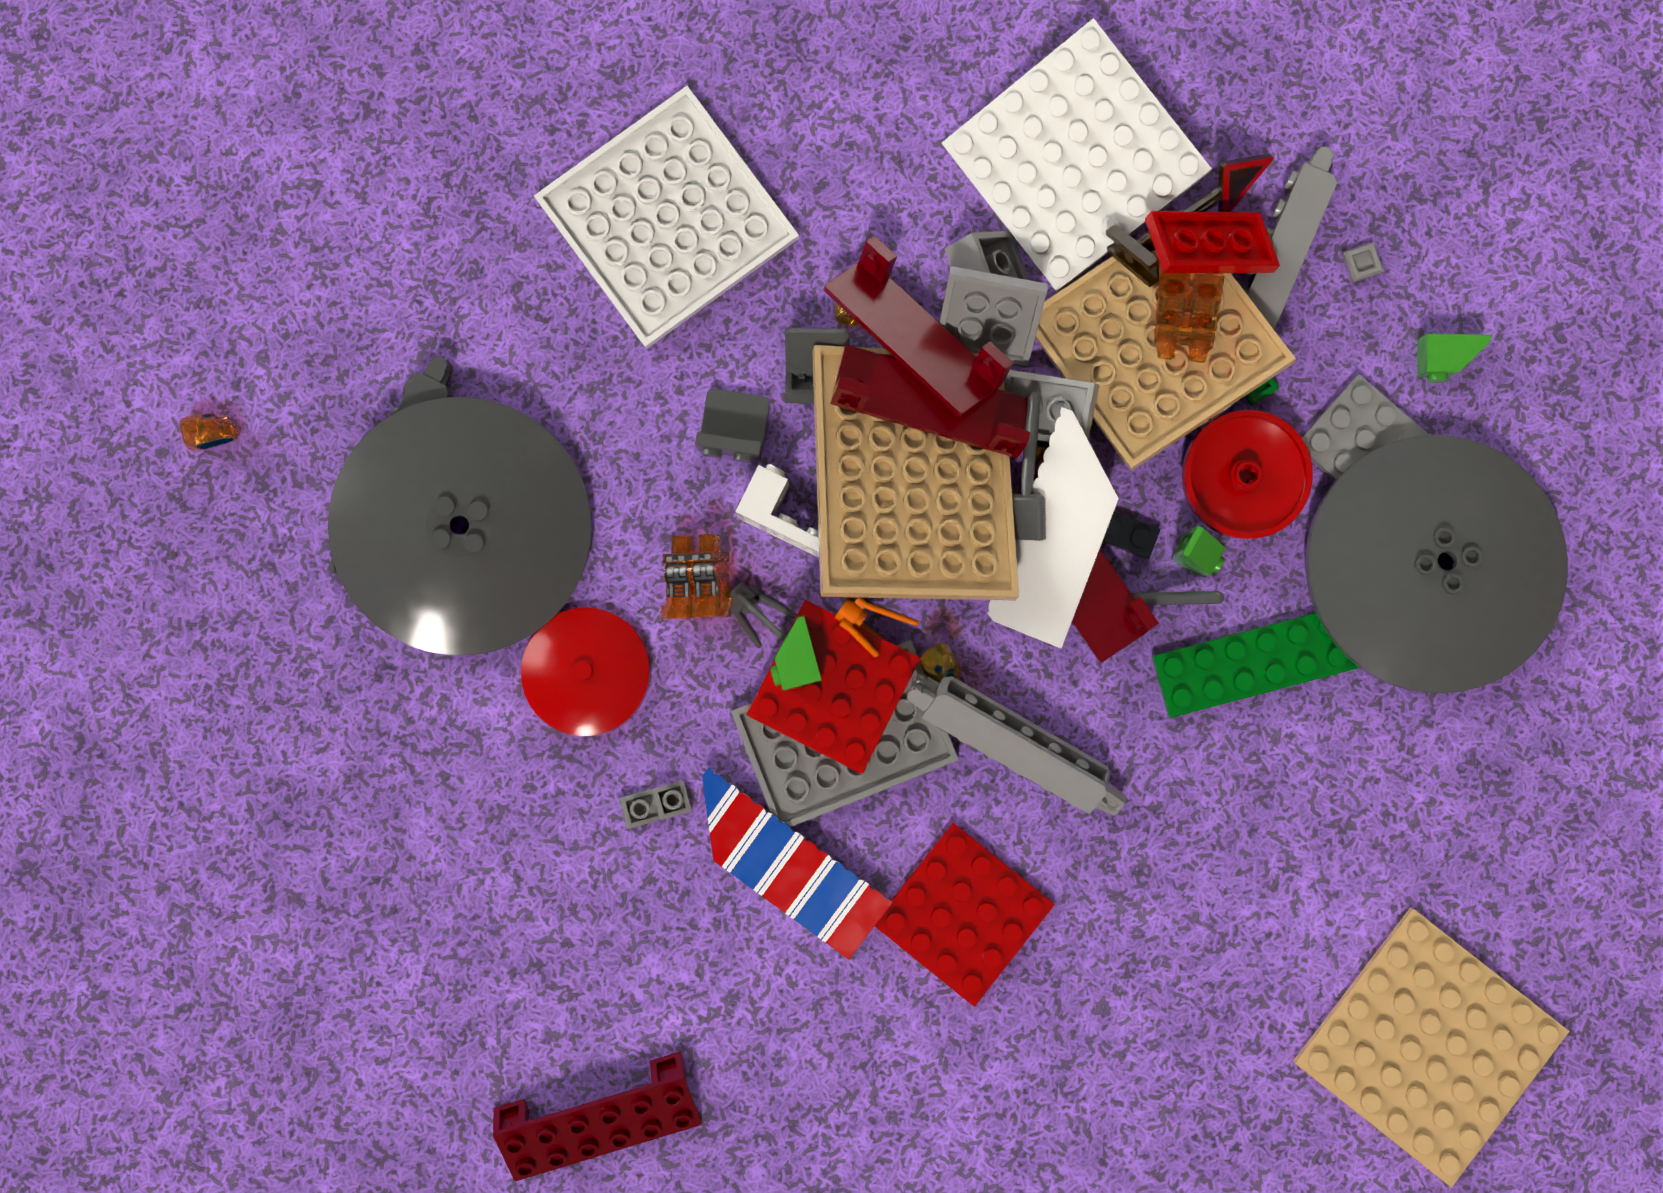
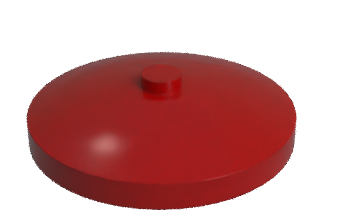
M1258 410L1230 412L1205 425L1191 441L1182 465L1183 490L1189 506L1195 515L1213 531L1236 539L1266 537L1287 527L1303 510L1309 498L1313 481L1311 457L1301 436L1281 418Z
M597 608L570 609L555 615L547 624L536 631L529 640L521 664L522 687L533 711L549 726L571 735H600L623 725L641 706L650 683L649 656L639 634L619 616Z

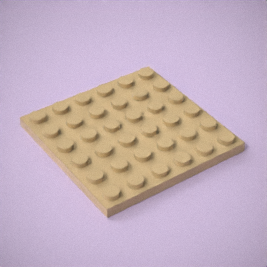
M1156 251L1152 254L1158 258ZM1110 257L1046 300L1035 339L1063 378L1099 384L1093 419L1130 471H1133L1294 364L1296 360L1231 273H1163L1159 262V281L1149 288L1114 257ZM1160 298L1186 301L1182 334L1157 332ZM1168 301L1171 304L1179 303L1178 301ZM1193 301L1219 304L1213 337L1188 335ZM1170 304L1167 305L1168 307H1171V308H1177V307H1178L1177 305H1170ZM1199 304L1202 307L1210 306L1209 304ZM1170 308L1167 309V311H1173V312H1177V311H1178L1177 309H1170ZM1198 308L1202 311H1209V308ZM1201 311L1198 312L1199 314H1204V315H1208V314H1209L1208 312H1201ZM1157 335L1211 340V346L1157 341Z
M1409 908L1293 1062L1452 1188L1570 1031L1415 909Z

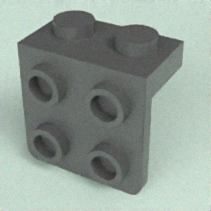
M790 328L786 330L785 403H814L812 358L814 345L843 347L850 345V332L847 329Z
M708 390L701 432H697L695 446L697 450L702 451L703 456L711 458H721L722 454L734 456L733 460L743 463H752L753 459L761 461L770 406L769 399L765 396L727 390Z

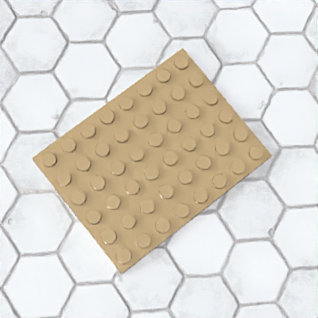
M814 345L812 358L821 597L1016 601L1019 597L1010 457L830 404L845 347ZM857 347L896 359L885 348ZM1004 382L998 389L1005 391Z

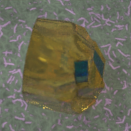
M947 643L937 644L926 650L921 656L920 664L927 677L939 683L943 677L953 676L958 680L960 679L962 669Z

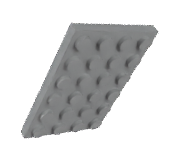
M911 640L896 645L917 656ZM920 661L912 677H915L918 673L925 675ZM912 677L863 774L750 718L746 714L752 703L731 711L770 813L774 814L779 822H784L790 827L959 760L949 734L923 719L924 711L906 699L908 688H911Z

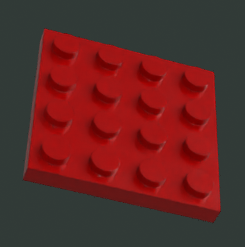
M805 600L790 630L798 617H805L822 681L783 691L782 685L775 686L771 669H769L746 715L863 774L921 658L859 627L858 631L878 651L879 656L874 657L846 629L839 625L841 622L834 618L835 614ZM774 659V661H773L771 667H772V666H776L775 659Z
M952 823L892 898V904L876 923L875 927L975 1007L1055 904L957 825Z

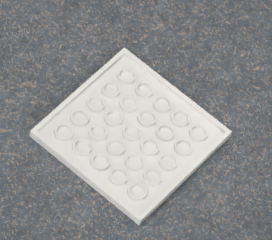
M1094 18L942 142L944 148L1056 292L1060 291L1108 253L1107 247L1114 243L1106 235L1108 228L1117 224L1126 233L1131 235L1146 223L1145 218L1150 211L1163 210L1212 170Z
M688 86L681 89L534 195L542 209L646 349L799 239V234Z

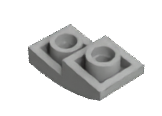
M683 780L618 798L626 829L692 811Z

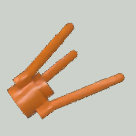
M848 597L834 617L841 622L839 625L846 629L874 657L879 656L878 651L858 631V628L861 627L882 639L884 638L863 623L868 615L863 610L864 608L914 626L919 624V621L870 603L862 597H858L856 601Z

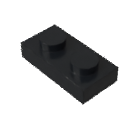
M1114 511L1102 542L1149 560L1161 529Z

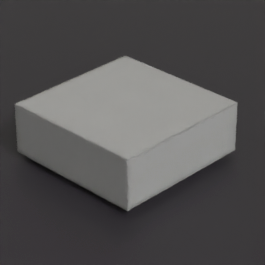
M1374 242L1341 254L1352 283L1384 272Z

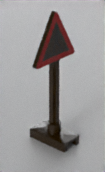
M1263 154L1221 162L1219 165L1218 187L1183 210V212H1206L1217 203L1218 212H1231L1273 161L1274 157L1270 154ZM1117 224L1108 228L1106 235L1114 243L1107 247V252L1149 288L1159 281V259L1152 254L1156 250L1151 236L1144 235L1136 241Z

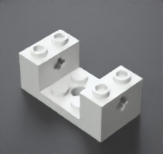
M770 464L766 468L758 465L735 511L738 519L819 558L818 530L809 527L806 532L798 528L796 520L782 513L779 514L778 518L775 517L789 489L788 479L784 476L785 472Z

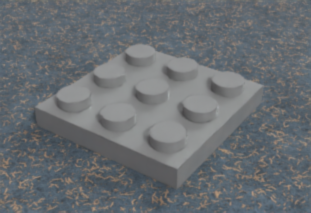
M951 266L939 323L972 353H979L981 348L990 341L1013 364L1028 366L1048 284Z
M1357 374L1301 438L1309 451L1311 461L1335 481L1349 466L1368 453L1398 440L1429 434L1360 374Z

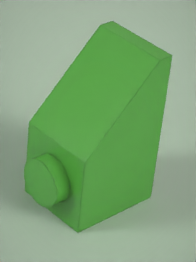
M1425 334L1417 340V377H1428L1429 383L1447 382L1448 378L1459 373L1491 342V335Z
M1198 525L1185 532L1171 560L1206 578L1211 576L1212 573L1216 575L1225 561V558L1221 555L1226 547Z
M798 617L774 658L776 666L770 667L775 686L782 685L783 691L822 681L805 617Z

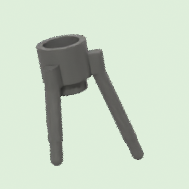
M741 582L725 599L731 606L728 611L737 618L757 648H761L762 644L742 613L745 616L752 613L779 639H783L784 634L756 608L759 603L757 599L794 620L797 614L761 593L754 585L748 588Z

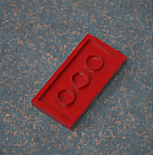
M1150 211L1145 218L1163 273H1274L1280 266L1260 212Z

